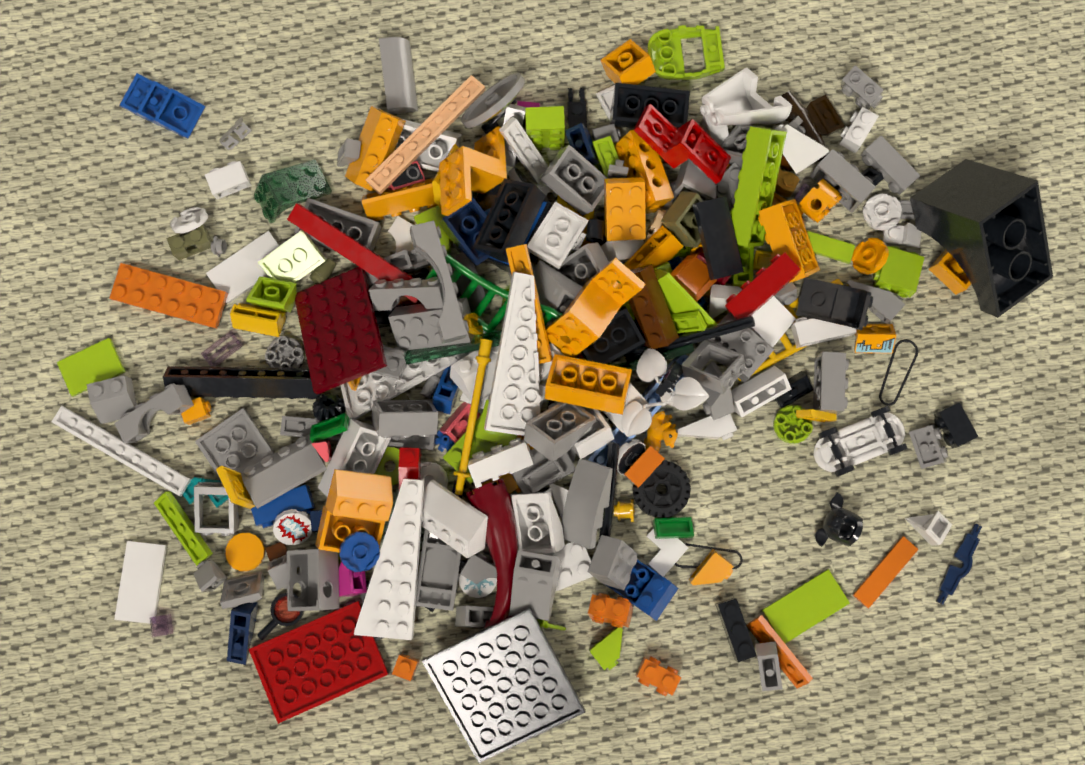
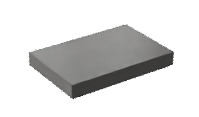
M536 449L530 450L534 464L512 473L522 494L531 493L523 482L522 477L549 460ZM567 453L557 459L565 474L552 483L575 472L576 468Z

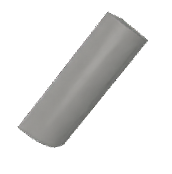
M401 37L380 38L379 46L388 113L392 115L418 111L410 41Z

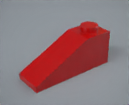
M420 448L399 449V491L403 479L420 480L422 454Z

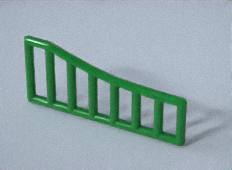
M447 254L445 257L446 263L455 269L451 275L452 283H456L462 274L472 280L460 298L467 297L468 300L478 285L489 290L473 313L480 317L496 294L507 299L489 324L480 318L477 320L478 325L482 326L485 332L494 338L498 337L501 339V333L495 328L505 316L509 291L484 279ZM433 268L425 280L437 276ZM540 304L542 312L545 313L543 316L545 326L552 317L558 319L562 315L556 309Z

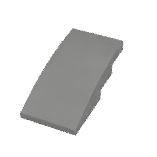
M583 458L579 459L571 480L561 525L565 540L588 549L595 548L597 529L602 527L604 508L609 507L612 468Z

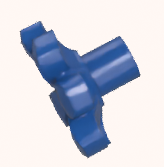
M440 430L437 432L439 438H435V444H439L438 450L443 452L446 448L448 452L455 443Z

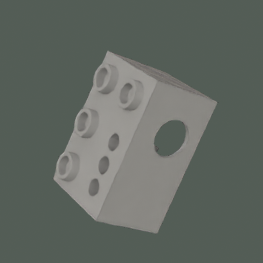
M729 312L719 324L736 319ZM750 328L706 340L744 356L746 369L738 377L744 383L774 351L770 345Z
M319 549L287 551L288 611L339 609L338 552ZM295 583H299L301 586L299 598H295L293 595Z

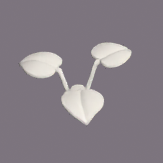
M655 349L645 350L637 364L638 377L645 382H651L655 378V381L660 384L661 381L658 377L663 376L667 371V362L664 356ZM691 377L682 378L676 383L675 390H672L670 393L666 391L660 397L661 402L648 403L642 406L640 402L634 401L627 405L622 415L623 431L627 437L645 432L652 423V414L646 409L648 407L665 406L668 404L679 410H690L709 398L708 393L697 380Z

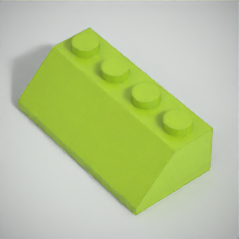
M660 269L655 270L670 314L700 311L707 325L706 328L718 325L669 272Z

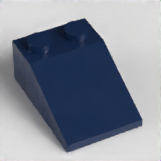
M472 197V201L451 215L443 217L439 225L451 241L478 266L490 257L473 248L487 215Z

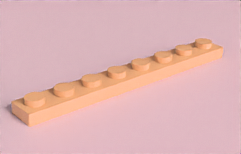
M471 75L366 179V182L381 195L486 90L485 86Z

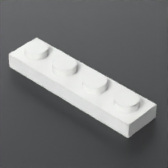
M511 117L499 131L532 179L539 184L541 182L540 178L548 168V165L518 120Z

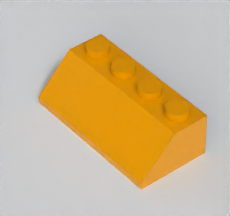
M371 106L358 140L361 142L359 159L349 164L345 177L358 186L370 191H376L366 182V179L395 151L406 121Z
M434 178L396 190L386 189L381 195L378 192L363 195L361 201L367 218L379 221L384 219L386 215L391 214V217L402 215V211L416 212L423 206L428 208L437 206L434 202L432 185Z
M554 354L545 385V399L623 415L632 369Z

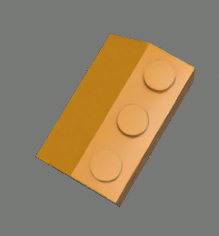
M334 469L325 505L332 515L389 521L393 505L390 476Z

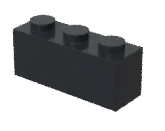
M737 598L716 603L715 606L734 660L741 662L756 657L757 655Z

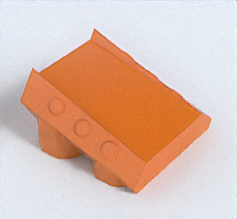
M691 254L670 274L697 302L717 279L710 281L707 265L696 258L697 254Z

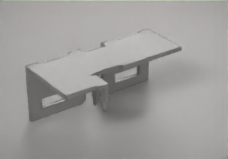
M242 116L220 138V143L227 150H231L239 143L237 139L230 135L232 131L239 135L241 139H244L252 131L243 123Z

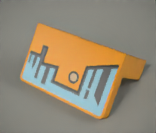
M867 324L866 327H863L862 331L856 329L855 353H893L897 335L893 324Z

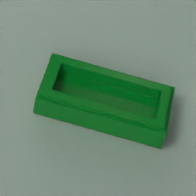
M344 413L312 425L309 439L312 443L347 431L349 417Z
M692 517L653 519L655 539L694 537Z

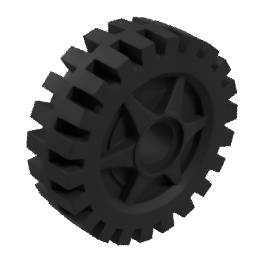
M663 460L639 488L633 484V496L636 504L643 512L656 518H668L676 515L686 506L690 498L691 486L686 472L679 465L667 460ZM658 484L666 486L667 491L665 494L662 495L657 492L656 487Z

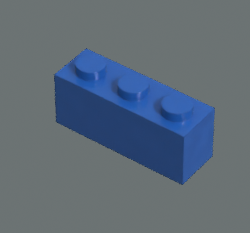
M304 485L291 489L258 509L255 506L251 511L256 526H262L264 529L273 526L275 518L283 511L296 509L297 511L310 514L311 509L315 508L309 486Z

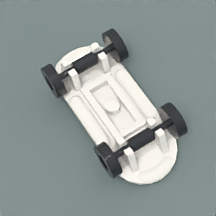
M888 405L871 412L872 417L837 430V427H833L818 433L820 439L814 447L815 461L823 470L835 472L836 477L855 470L854 465L887 452L890 456L908 449L906 443L902 444L905 437V429L901 420L897 416L887 413L891 411Z

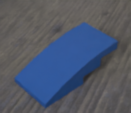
M136 73L120 103V107L187 139H189L205 109L204 105L172 88L169 89L156 81H151Z

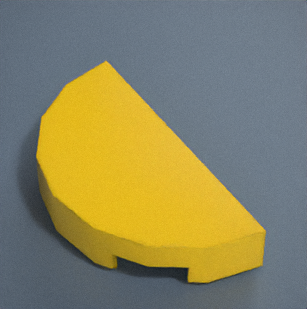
M468 313L464 316L463 320H466L468 323L469 333L476 336L483 335V327L479 326L477 321L479 316L476 313Z

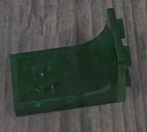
M311 160L263 174L254 192V198L262 207L264 217L268 219L269 223H274L283 211L295 206L296 203H304L308 198L314 200L331 194L332 190L316 160Z

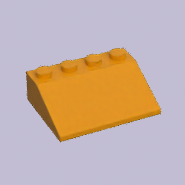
M796 199L760 210L758 219L761 226H764L766 232L765 240L772 249V259L777 254L782 255L785 252L801 269V272L789 283L820 271Z

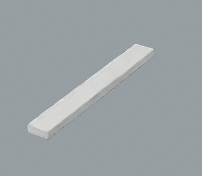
M62 405L52 420V423L178 496L182 497L191 482L190 478L131 444L123 443L122 439Z

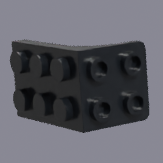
M803 278L795 315L836 323L862 331L863 327H866L868 323V315L866 314L868 308L872 306L873 296H871V292L863 289Z

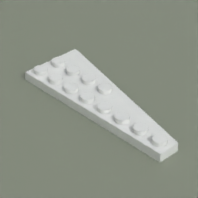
M518 272L512 273L484 429L488 431L524 436L526 422L540 415L541 397L539 395L540 378L533 275Z
M483 330V335H475L470 343L404 351L408 358V363L400 380L372 372L362 376L356 391L351 389L348 382L340 385L347 416L349 419L356 420L372 411L373 401L391 400L456 363L480 347V339H487L485 331Z
M403 479L354 635L402 640L413 639L425 480Z

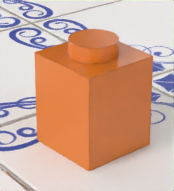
M401 653L398 656L392 675L408 681L413 680L420 660Z

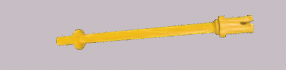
M480 339L479 353L475 358L478 363L461 462L459 471H454L453 473L458 476L455 489L456 495L463 494L465 478L471 477V474L467 473L485 369L486 365L491 362L492 340Z

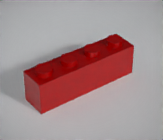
M785 252L782 255L777 254L770 261L772 264L768 268H761L755 274L757 277L752 282L750 280L745 282L740 287L742 289L741 292L737 295L732 294L726 300L725 308L736 320L752 316L801 272V269Z

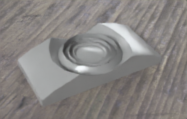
M427 529L424 532L416 606L453 611L462 554L430 533Z

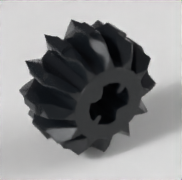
M331 393L329 395L322 394V397H316V401L312 406L314 417L319 422L346 412L343 398H340L338 394L334 396Z

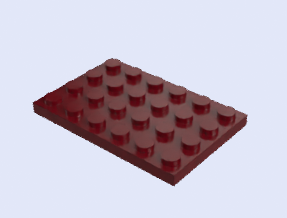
M358 266L297 292L295 304L314 393L318 395L387 366L365 270Z

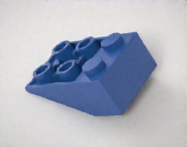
M637 560L632 568L630 581L626 585L625 590L607 586L621 597L628 599L631 604L656 621L679 589L672 582L639 560Z

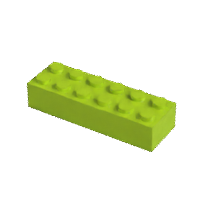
M750 126L746 134L747 144L742 154L743 164L738 174L739 184L734 194L735 204L730 214L737 245L744 247L764 245L766 232L764 226H761L758 216L760 215V210L772 206L787 134L786 131Z

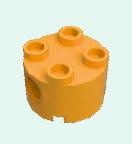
M824 178L817 183L818 186L810 190L798 205L801 211L817 223L830 212L828 208L831 209L842 199L841 193Z

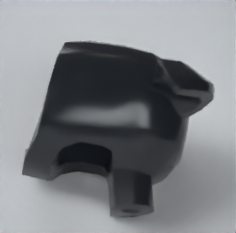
M838 492L835 493V496L829 503L831 510L824 520L823 528L815 532V540L821 547L828 538L850 547L859 539L863 530V518L842 508L844 500Z

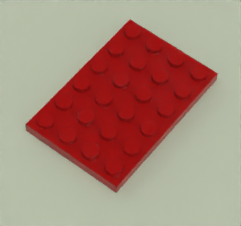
M360 601L249 649L278 724L389 675L374 637L354 635L362 609Z

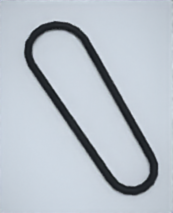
M900 340L894 347L879 393L881 403L886 406H892L897 402L918 356V347L911 340ZM910 342L916 350L913 361L895 400L892 403H885L882 400V393L896 349L900 343Z
M684 543L686 546L736 553L740 557V563L732 569H737L742 565L743 558L738 551ZM674 564L680 568H698V566Z

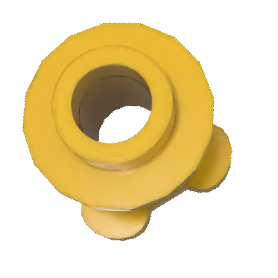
M631 499V503H620L618 501L617 505H614V517H618V521L630 518L631 522H634V499Z

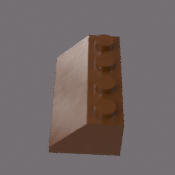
M652 264L630 270L646 284L640 292L628 300L640 333L646 342L645 346L650 349H656L670 345L679 336Z

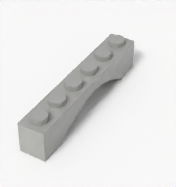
M434 221L413 225L410 227V236L414 249L431 264L438 275L442 287L443 307L437 323L441 342L445 344L464 339L467 332H469L467 321L462 318L463 306L461 301H457L456 294H458L456 283H452L450 277L452 275L451 266L445 260L447 256L446 248L440 243V228L435 226Z

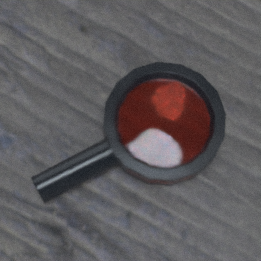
M287 593L280 594L271 604L270 611L273 619L257 636L263 640L278 624L286 627L295 625L303 617L304 611H288Z

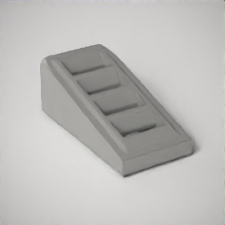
M347 138L338 150L337 167H343L359 159L360 141Z

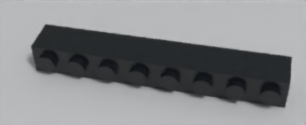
M168 366L163 375L165 387L173 383L185 385L189 396L271 399H316V397H321V393L317 395L313 392L309 368Z

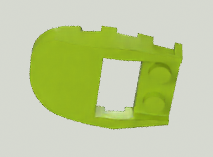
M682 25L676 29L658 31L649 39L648 54L654 65L655 74L660 78L667 80H696L723 72L725 69L719 26H715V29H705L704 26L696 25V27ZM701 37L705 69L699 72L685 73L681 39Z

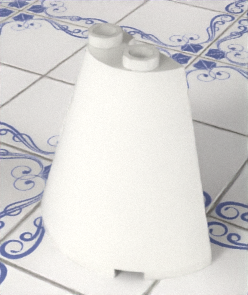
M744 68L704 95L700 111L714 126L778 124L787 119L792 105L782 96L774 98L772 107L756 93L758 76L748 68Z

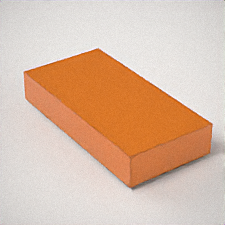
M650 445L624 475L639 488L665 458Z

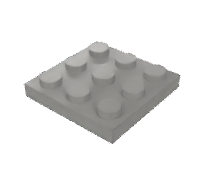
M244 408L195 441L217 475L216 469L221 465L241 473L248 466H254L266 456L275 454Z

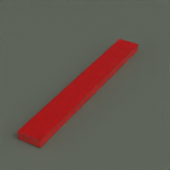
M299 203L295 204L287 218L288 221L379 280L394 281L396 279H403L405 281L414 279ZM404 295L414 303L418 302L417 298Z

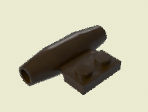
M791 91L782 95L792 105L791 112L786 119L787 123L789 124L799 116L803 120L799 126H802L806 131L804 135L824 147L826 146L822 136H829L845 126L826 95L810 102L807 108L802 105ZM827 154L819 160H817L816 162L823 160L827 156Z

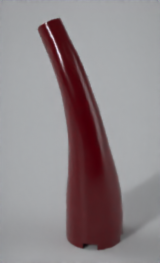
M503 478L498 479V485L497 482H490L473 489L474 494L472 491L467 492L471 506L488 516L486 543L497 571L495 606L492 617L486 621L484 629L509 616L513 574L518 553L514 511Z

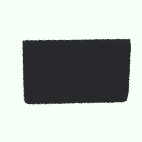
M802 371L788 379L791 390L775 398L780 409L813 391L808 376Z

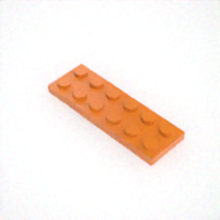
M120 263L109 299L218 329L228 293Z

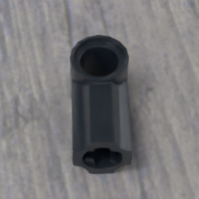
M590 219L588 221L587 241L598 242L600 246L607 242L604 221L599 219Z

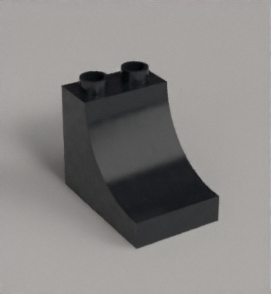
M965 159L910 197L917 230L937 241L958 262L973 286L981 311L998 318L1053 278L1038 180Z

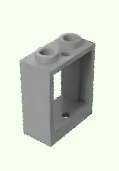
M706 340L682 364L684 378L691 377L697 380L700 385L724 394L728 388H731L735 380L746 369L742 354ZM710 359L730 366L720 378L701 370Z
M199 482L194 486L195 533H201L205 536L213 535L214 533H221L222 536L233 535L239 529V505L231 503L229 499V525H203V495L228 494L222 483Z

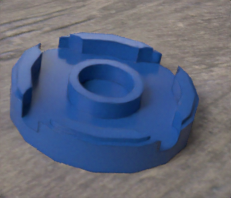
M355 532L348 535L340 546L339 555L341 562L347 569L353 572L370 570L379 559L378 542L372 535L366 532Z

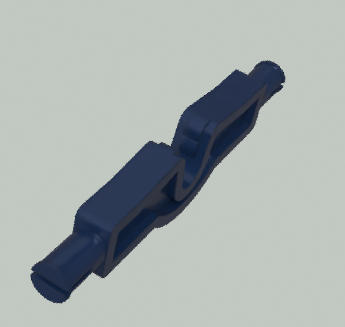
M974 523L970 534H965L960 546L955 551L954 558L962 562V567L958 568L948 565L939 587L941 592L936 600L937 603L944 605L948 595L954 594L960 580L970 572L973 563L972 556L980 541L977 536L982 526Z

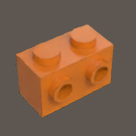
M592 594L588 615L593 622L600 624L607 622L611 623L614 627L623 628V626H630L634 608L626 598L618 597L616 600L610 598L607 594Z
M651 656L649 659L644 657L635 674L639 678L638 682L647 687L650 684L657 687L656 691L664 696H667V694L673 696L682 678L677 675L679 671L670 666H667V668L660 666L661 661Z

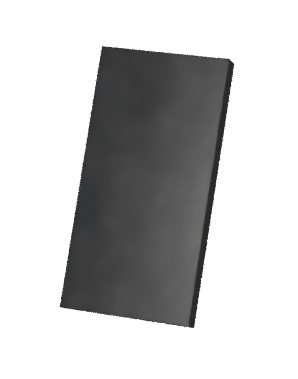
M726 196L692 204L710 281L744 272Z

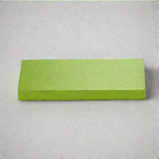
M827 569L762 609V612L774 631L786 644L844 608L850 602L830 570Z

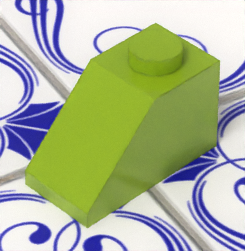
M616 627L589 649L590 653L604 670L606 668L611 670L619 663L617 659L620 658L622 628Z

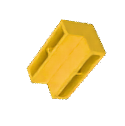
M243 303L234 304L230 312L233 328L275 337L280 336L286 320V314L283 311Z

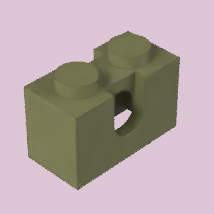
M203 225L184 236L176 234L166 238L172 255L179 261L210 249L212 242L208 230ZM196 245L195 249L187 250L189 246Z

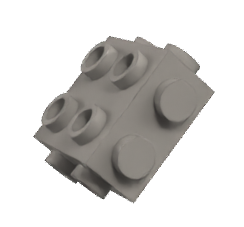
M856 65L842 79L841 91L847 97H854L856 99L855 103L860 108L864 107L869 110L873 107L875 109L882 101L884 90Z

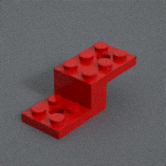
M649 104L645 107L634 128L638 136L673 169L690 159L715 184L722 180L731 156L693 119L676 129L656 108Z

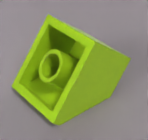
M259 276L246 301L254 306L291 313L295 306L297 286L296 283Z

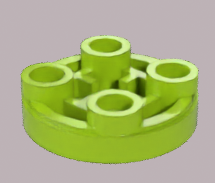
M800 405L786 406L780 409L774 417L773 428L779 439L789 444L804 441L813 430L811 420L796 417V410H805Z

